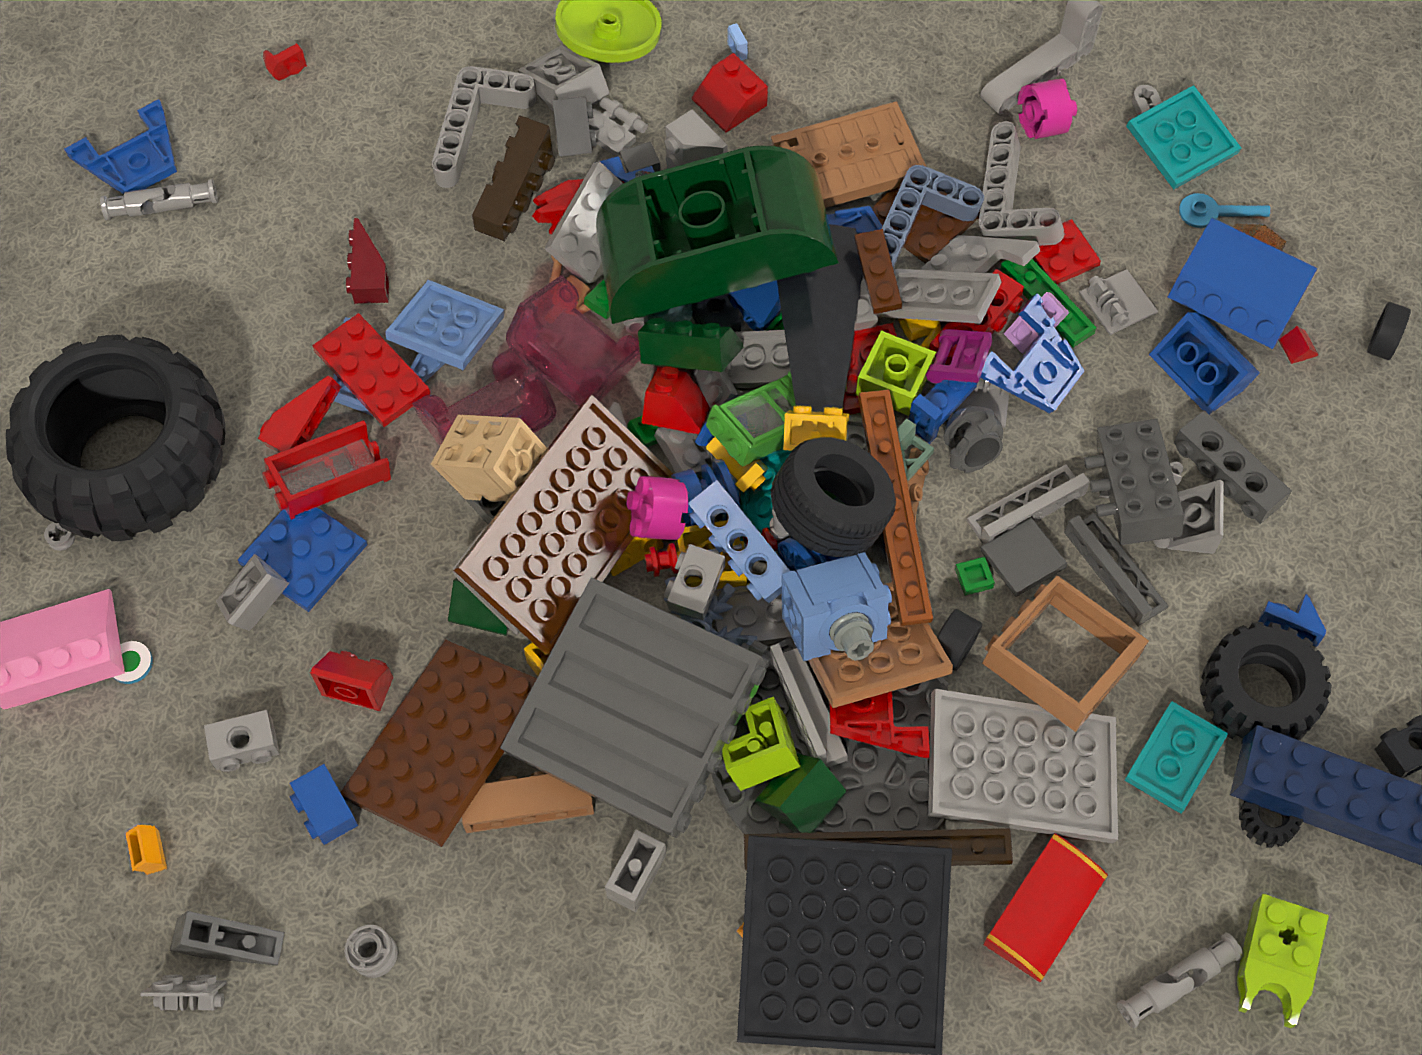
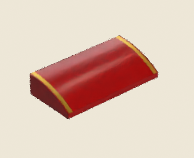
M1054 833L983 945L1038 982H1041L1108 874L1086 854Z

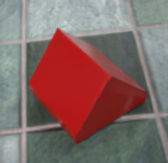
M1298 326L1279 339L1291 364L1318 356L1308 334Z

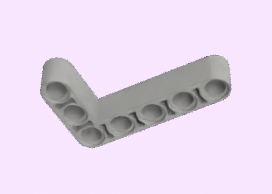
M1069 0L1060 33L988 82L982 89L980 98L999 115H1002L1003 110L1006 108L1009 110L1018 104V95L1023 86L1052 80L1062 73V69H1068L1080 61L1081 56H1087L1093 49L1104 6L1097 0Z
M474 66L464 67L458 72L432 159L434 178L440 187H453L460 179L481 103L527 109L535 104V84L530 75Z
M1008 121L1000 122L992 128L983 186L984 201L979 215V227L982 236L1036 241L1039 243V246L1057 244L1063 239L1065 233L1060 214L1056 209H1013L1021 145L1014 124Z

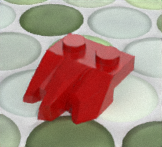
M584 179L567 180L533 199V202L541 208L537 209L532 217L538 223H551L552 226L548 230L549 234H553Z

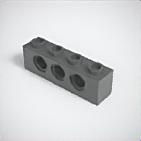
M1205 410L1179 430L1174 441L1177 451L1183 457H1189L1198 466V470L1204 477L1211 478L1213 481H1223L1224 495L1227 498H1233L1241 506L1243 513L1248 518L1255 519L1261 524L1285 504L1292 490ZM1204 447H1209L1212 451H1208ZM1225 467H1230V468H1232L1234 471H1230V470L1226 469ZM1247 487H1252L1256 492L1249 490Z

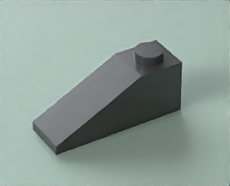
M187 911L177 918L170 951L208 959L277 966L285 932Z

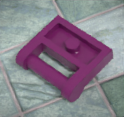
M943 330L939 337L940 345L933 365H930L926 373V378L933 383H940L943 380L978 383L992 344L991 332ZM956 344L957 347L951 364L945 365L950 349Z

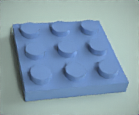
M427 280L386 330V340L464 370L504 318V309Z

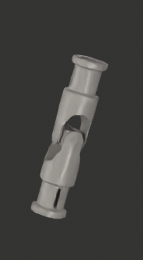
M213 179L200 184L191 185L188 182L160 188L125 192L123 196L100 197L105 220H111L112 217L123 215L135 217L169 210L192 208L195 204L206 202L218 203L217 190Z
M1227 932L1220 937L1221 940L1212 946L1200 948L1165 973L1158 975L1141 986L1140 992L1126 1001L1123 999L1118 1001L1116 1004L1127 1024L1133 1029L1139 1025V1021L1153 1012L1157 1014L1169 1007L1182 996L1220 974L1221 968L1233 960H1241L1244 954L1235 938ZM1193 969V974L1189 977L1186 972Z

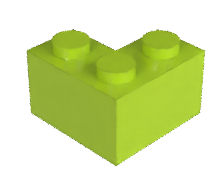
M774 697L749 706L745 715L750 733L732 740L729 744L725 743L721 750L726 771L740 791L800 767L787 717Z

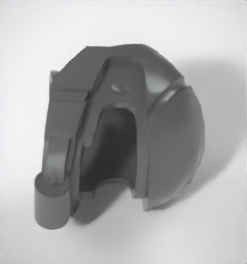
M978 406L964 407L957 410L947 422L943 437L945 444L953 448L950 454L949 465L951 468L971 473L983 469L985 465L991 463L1000 455L1003 448V427L999 419L994 415L993 410Z

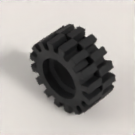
M1244 801L1241 805L1240 810L1242 811L1239 814V820H1243V823L1240 826L1242 830L1247 829L1249 833L1246 836L1250 840L1252 837H1255L1257 839L1256 844L1260 846L1263 842L1267 843L1266 847L1272 848L1275 844H1277V847L1283 846L1297 834L1301 828L1300 825L1303 823V819L1291 815L1290 817L1282 815V824L1278 827H1270L1259 817L1261 806Z

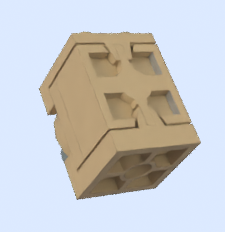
M457 415L431 465L464 499L480 501L484 497L492 502H506L546 451L547 447L520 418Z

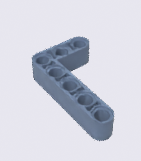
M914 165L910 167L882 227L888 250L891 251L889 255L893 269L922 205L968 222L976 219L984 201L983 192L976 186L926 166ZM912 181H918V182H920L921 184L918 185V184L913 183ZM939 191L945 192L947 195H942ZM965 202H970L973 205H967ZM902 204H909L911 207L908 208ZM897 226L902 230H894L892 227Z

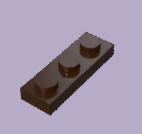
M883 229L855 234V244L873 315L902 309V301Z

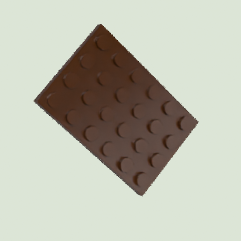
M445 639L340 792L341 795L348 802L442 847L503 755L504 751L500 747L537 678Z

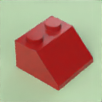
M732 53L712 66L692 96V100L726 133L767 106L768 86L742 60Z
M670 366L658 367L645 391L642 423L699 434L711 408L702 391L687 372L679 371L677 368Z
M329 651L312 667L310 672L322 696L381 711L393 680L391 671L386 663L377 659H370V661L361 660L355 654L347 651H341L340 654Z

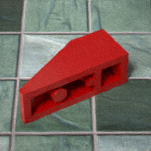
M326 376L275 411L270 419L262 425L258 439L278 453L310 441L342 387L332 377Z

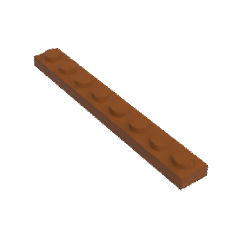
M890 390L859 393L858 400L868 453L888 473L896 498L895 512L883 530L900 626L931 623L933 614Z

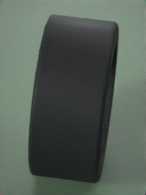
M1388 302L1376 324L1367 353L1391 360L1406 329L1411 309Z

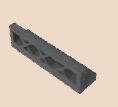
M1095 513L1083 520L1077 515L1068 521L1064 532L1137 626H1140L1168 608V604ZM1091 523L1100 533L1099 540L1088 527ZM1106 549L1115 551L1118 555L1117 563ZM1124 572L1132 573L1134 575V577L1136 578V586L1131 582V580L1127 577V575ZM1143 595L1151 597L1157 606L1152 608Z

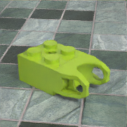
M1262 894L1253 903L1242 950L1244 957L1240 960L1237 976L1239 992L1238 1011L1246 1013L1247 1010H1250L1253 999L1259 991H1270L1281 1000L1284 1026L1291 1029L1296 1026L1302 1007L1312 995L1329 915L1266 894ZM1284 938L1288 941V945L1282 943Z

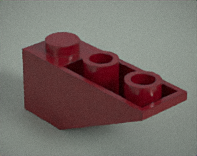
M354 218L353 229L349 230V245L352 246V253L347 254L348 269L351 270V277H346L347 294H352L354 304L388 303L389 275L386 264L360 220Z

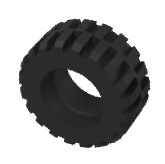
M1262 622L1252 623L1249 628L1242 625L1235 628L1232 634L1224 636L1208 659L1201 676L1203 679L1200 685L1201 695L1207 696L1203 705L1206 712H1214V716L1211 719L1217 727L1221 724L1227 728V736L1231 739L1235 735L1244 739L1257 725L1297 740L1303 738L1325 711L1329 703L1327 698L1330 696L1332 684L1327 682L1331 677L1329 667L1327 665L1322 666L1325 658L1319 650L1315 652L1311 648L1313 642L1307 637L1301 639L1296 635L1298 631L1290 627L1286 631L1280 629V624L1271 622L1268 627H1264ZM1248 664H1263L1277 670L1287 680L1291 688L1292 702L1282 707H1271L1255 701L1245 692L1238 676L1239 668Z

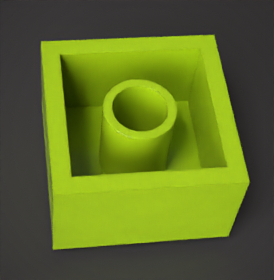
M881 331L858 376L856 395L859 396L861 392L890 390L893 410L909 416L913 400L921 394L928 380L926 373L930 365H933L936 352Z

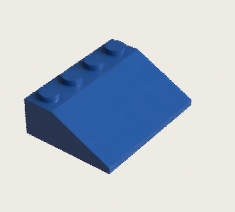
M1211 218L1182 268L1168 298L1273 349L1318 268L1219 220Z

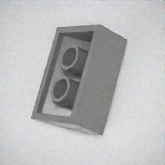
M693 109L665 126L667 155L665 159L667 169L727 152V144Z

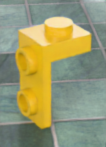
M716 437L707 444L706 449L717 460L722 459L725 462L729 472L738 480L735 485L743 493L749 488L755 491L766 480L763 474L769 468L760 459L742 467L729 455L727 449Z

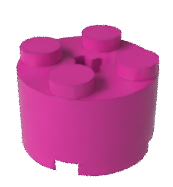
M1063 78L1025 85L1019 92L1018 105L1022 104L1023 113L1018 114L1019 121L1027 137L1040 139L1068 133L1072 117L1077 115V104L1074 100H1071L1066 81Z
M640 476L635 491H629L627 496V508L632 510V520L630 522L631 536L664 540L679 539L686 524L680 523L682 513H688L686 485L683 482H679V479Z

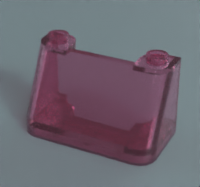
M561 275L519 304L506 333V342L516 355L580 407L583 401L590 395H593L600 402L640 361L639 340L633 335H625L616 343L575 309L579 301L577 289Z
M512 347L494 359L492 372L496 380L449 407H446L443 400L436 395L424 396L413 402L412 405L417 416L439 446L444 441L457 415L520 418L535 433L549 425L556 417L557 412L540 369Z

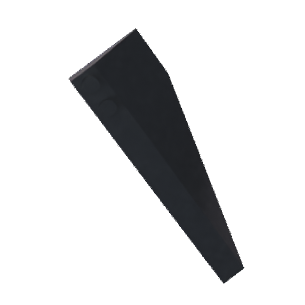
M829 224L839 264L777 280L796 406H811L812 412H824V407L842 408L843 413V400L847 389V374L850 369L855 336L854 327L858 316L857 307L861 296V281L864 275L855 244L856 228Z

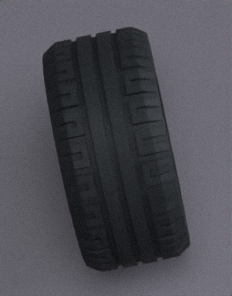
M819 437L797 445L781 466L771 487L773 509L785 531L806 548L822 555L847 557L863 553L874 544L895 512L896 498L893 484L882 465L859 446L837 438ZM823 490H826L834 494L844 504H841L833 500Z

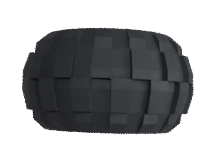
M123 335L98 336L96 342L82 344L78 341L61 349V355L51 362L45 360L29 376L30 385L20 389L9 410L10 429H6L7 460L11 464L12 475L16 485L30 505L44 518L56 524L59 523L63 529L85 538L92 539L93 536L99 537L104 535V537L111 541L133 540V537H136L138 532L150 529L155 534L172 526V518L182 511L191 512L205 498L204 488L206 484H211L212 480L216 481L222 465L223 451L220 446L225 445V419L212 385L205 378L202 370L189 358L178 351L172 354L168 346L150 338L134 337L129 341ZM128 416L148 417L163 425L157 439L134 459L106 469L89 470L81 468V456L87 441L104 425Z

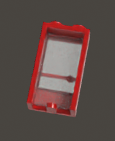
M364 420L264 458L266 471L262 472L268 489L274 488L276 492L274 498L281 511L285 509L291 520L295 518V515L377 482L391 480L389 461L387 457L380 459V450L377 442L369 441L367 425Z

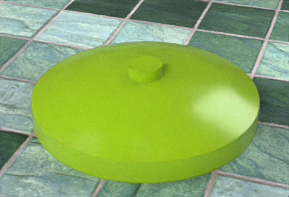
M561 0L556 8L555 29L560 40L573 52L591 60L607 63L632 61L652 51L660 38L661 17L656 7L649 0Z

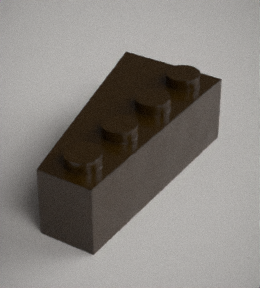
M519 115L515 123L518 126L515 137L509 136L505 144L507 150L504 161H497L493 169V184H486L472 214L475 231L504 242L509 233L513 234L516 231L520 214L527 212L533 192L540 190L543 183V175L546 171H551L555 162L550 127Z

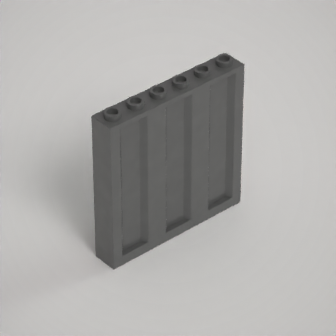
M591 577L500 749L508 755L677 839L679 833H684L691 822L692 815L689 813L694 803H700L707 789L705 782L710 772L714 774L722 760V756L719 754L724 744H729L732 741L737 730L735 723L739 715H744L748 710L752 699L749 695L754 685L759 686L765 676V662L760 655Z

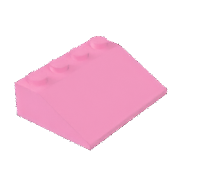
M110 589L0 622V707L3 710L125 674L112 591Z

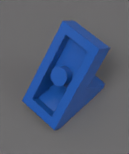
M1307 594L1299 603L1296 612L1290 610L1284 604L1268 601L1258 622H1262L1267 627L1270 622L1280 624V629L1286 631L1290 627L1298 631L1296 634L1301 639L1307 637L1313 642L1312 646L1315 647L1319 645L1326 634V629Z

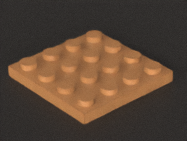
M892 582L887 583L892 596V602L888 603L891 624L887 626V639L873 642V651L861 660L855 661L850 659L845 651L831 650L829 655L808 660L832 708L952 674L953 665L929 623L900 626Z

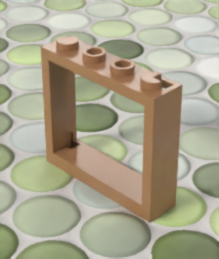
M1057 575L1047 586L1041 584L1034 594L1035 599L1033 601L1030 599L1025 601L1018 611L1019 616L1017 619L1013 616L1009 618L1001 630L1003 634L1000 637L997 634L992 637L985 647L988 653L982 664L1076 732L1137 661L1149 640ZM1050 604L1121 654L1079 703L1007 651Z

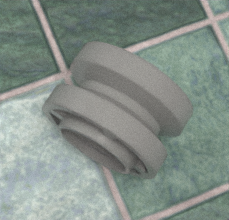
M364 925L354 930L348 937L344 949L347 962L357 972L368 978H377L388 973L394 966L398 955L397 945L393 938L376 925ZM377 945L376 952L371 957L365 958L366 951L371 946Z

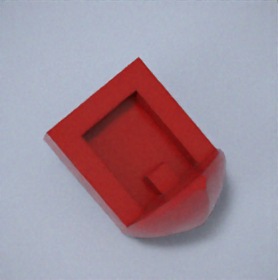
M297 43L274 56L268 50L263 52V59L267 70L279 81L290 75L298 74L307 66L303 51Z

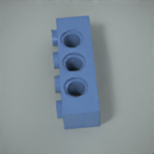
M716 480L688 503L693 509V512L689 515L700 529L704 526L709 529L713 535L708 539L719 552L725 549L732 559L727 563L738 576L744 573L751 583L746 587L758 601L763 597L765 601L770 603L782 593L781 574L791 571L724 487ZM720 513H727L729 515L727 524L723 527H716L714 525L715 517ZM741 536L747 537V547L742 551H735L733 548L735 539ZM759 560L766 561L767 570L765 573L754 575L752 572L754 563Z

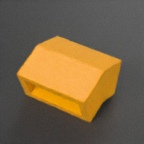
M137 825L126 832L133 871L144 872L148 875L167 869L160 832L155 826Z

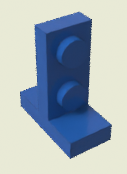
M943 380L937 383L925 397L919 394L912 402L908 419L916 424L915 434L930 444L937 437L939 427L977 387V383Z

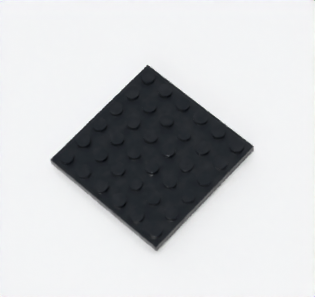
M749 835L737 1042L942 1055L952 848Z

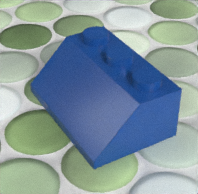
M1187 312L1149 354L1188 396L1208 414H1211L1240 394L1260 374L1200 313Z

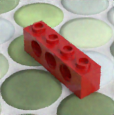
M995 269L992 274H999L1002 283L981 325L948 322L931 341L929 349L937 354L940 345L939 337L945 329L991 332V335L995 331L999 333L1008 320L1007 316L1011 312L1016 314L1022 306L1024 299L1021 297L1024 286L998 269ZM956 344L950 349L945 365L951 364L957 347Z

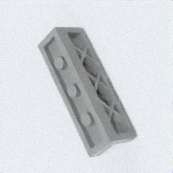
M1065 464L968 517L966 521L983 545L1030 518H1033L1036 522L1084 496L1090 481L1084 473L1075 477ZM1064 474L1068 481L1056 488H1052L1053 480ZM1034 490L1045 492L1040 497L1030 502L1027 501L1030 492ZM1008 504L1021 506L1009 514L1003 515L1004 507ZM985 517L996 520L983 527V530L977 523V521Z
M779 643L770 646L771 665L811 757L821 759L828 768L847 761L848 755L840 737L830 734V714L807 662L803 661L797 648L783 653Z

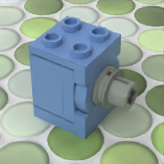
M865 552L858 554V556H848L798 569L796 572L791 571L781 574L782 618L803 661L829 655L831 650L845 651L848 658L855 661L861 660L873 651V642L887 639V626L891 624V617L888 611V603L892 602L891 592L887 584H882L877 565L875 563L871 564Z

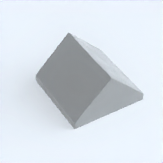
M1221 480L1178 492L1184 513L1183 533L1180 537L1169 538L1170 544L1167 547L1168 549L1209 554L1215 553L1223 538L1224 482Z
M254 554L219 596L216 603L229 624L250 631L289 585V582L259 556Z

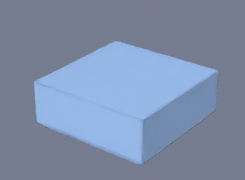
M732 24L727 28V44L732 53L740 60L747 59L748 42L738 24Z

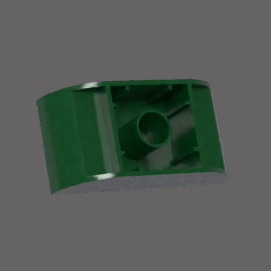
M766 145L748 146L633 178L609 194L597 213L596 230L612 324L645 317L652 313L701 302L708 298L757 287L764 283L839 264L816 171L803 156L782 147Z

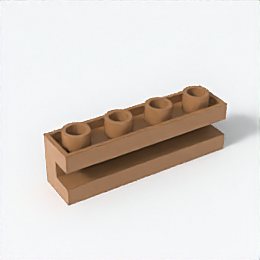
M542 771L532 773L531 777L505 776L497 782H484L463 814L462 823L465 832L472 833L594 814L592 796Z

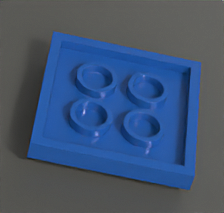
M317 507L295 515V518L292 520L284 509L239 557L238 562L244 567L254 554L259 556L289 582V585L282 594L309 612L368 544L365 539Z

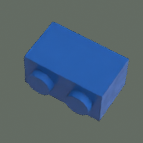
M325 764L290 782L295 793L289 797L298 813L304 810L309 820L305 821L304 825L312 839L319 837L323 845L359 826Z

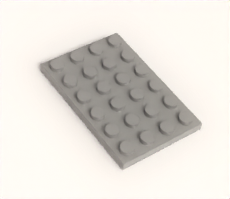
M935 689L931 693L928 816L1052 835L1056 833L1059 836L1106 843L1116 842L1118 840L1116 717L1091 714L1075 732L1039 705Z

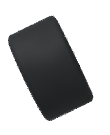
M955 609L950 614L937 635V639L953 665L952 670L957 671L966 659L982 628L980 621L958 609Z

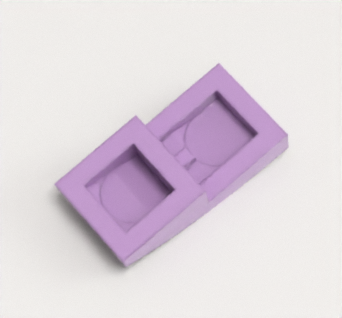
M1046 292L1041 297L1043 300L1041 305L1048 317L1054 318L1056 322L1054 327H1056L1070 312L1052 293ZM1020 316L1004 333L1022 354L1027 352L1038 337V333Z

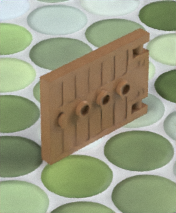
M897 101L771 136L772 146L794 151L803 156L813 166L818 177L825 208L898 188L901 186L910 167L914 165L926 166Z

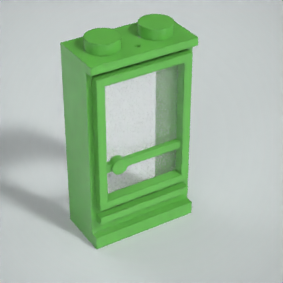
M791 371L782 378L726 403L712 406L706 427L727 449L729 455L742 467L783 448L785 413L793 411V406H796Z

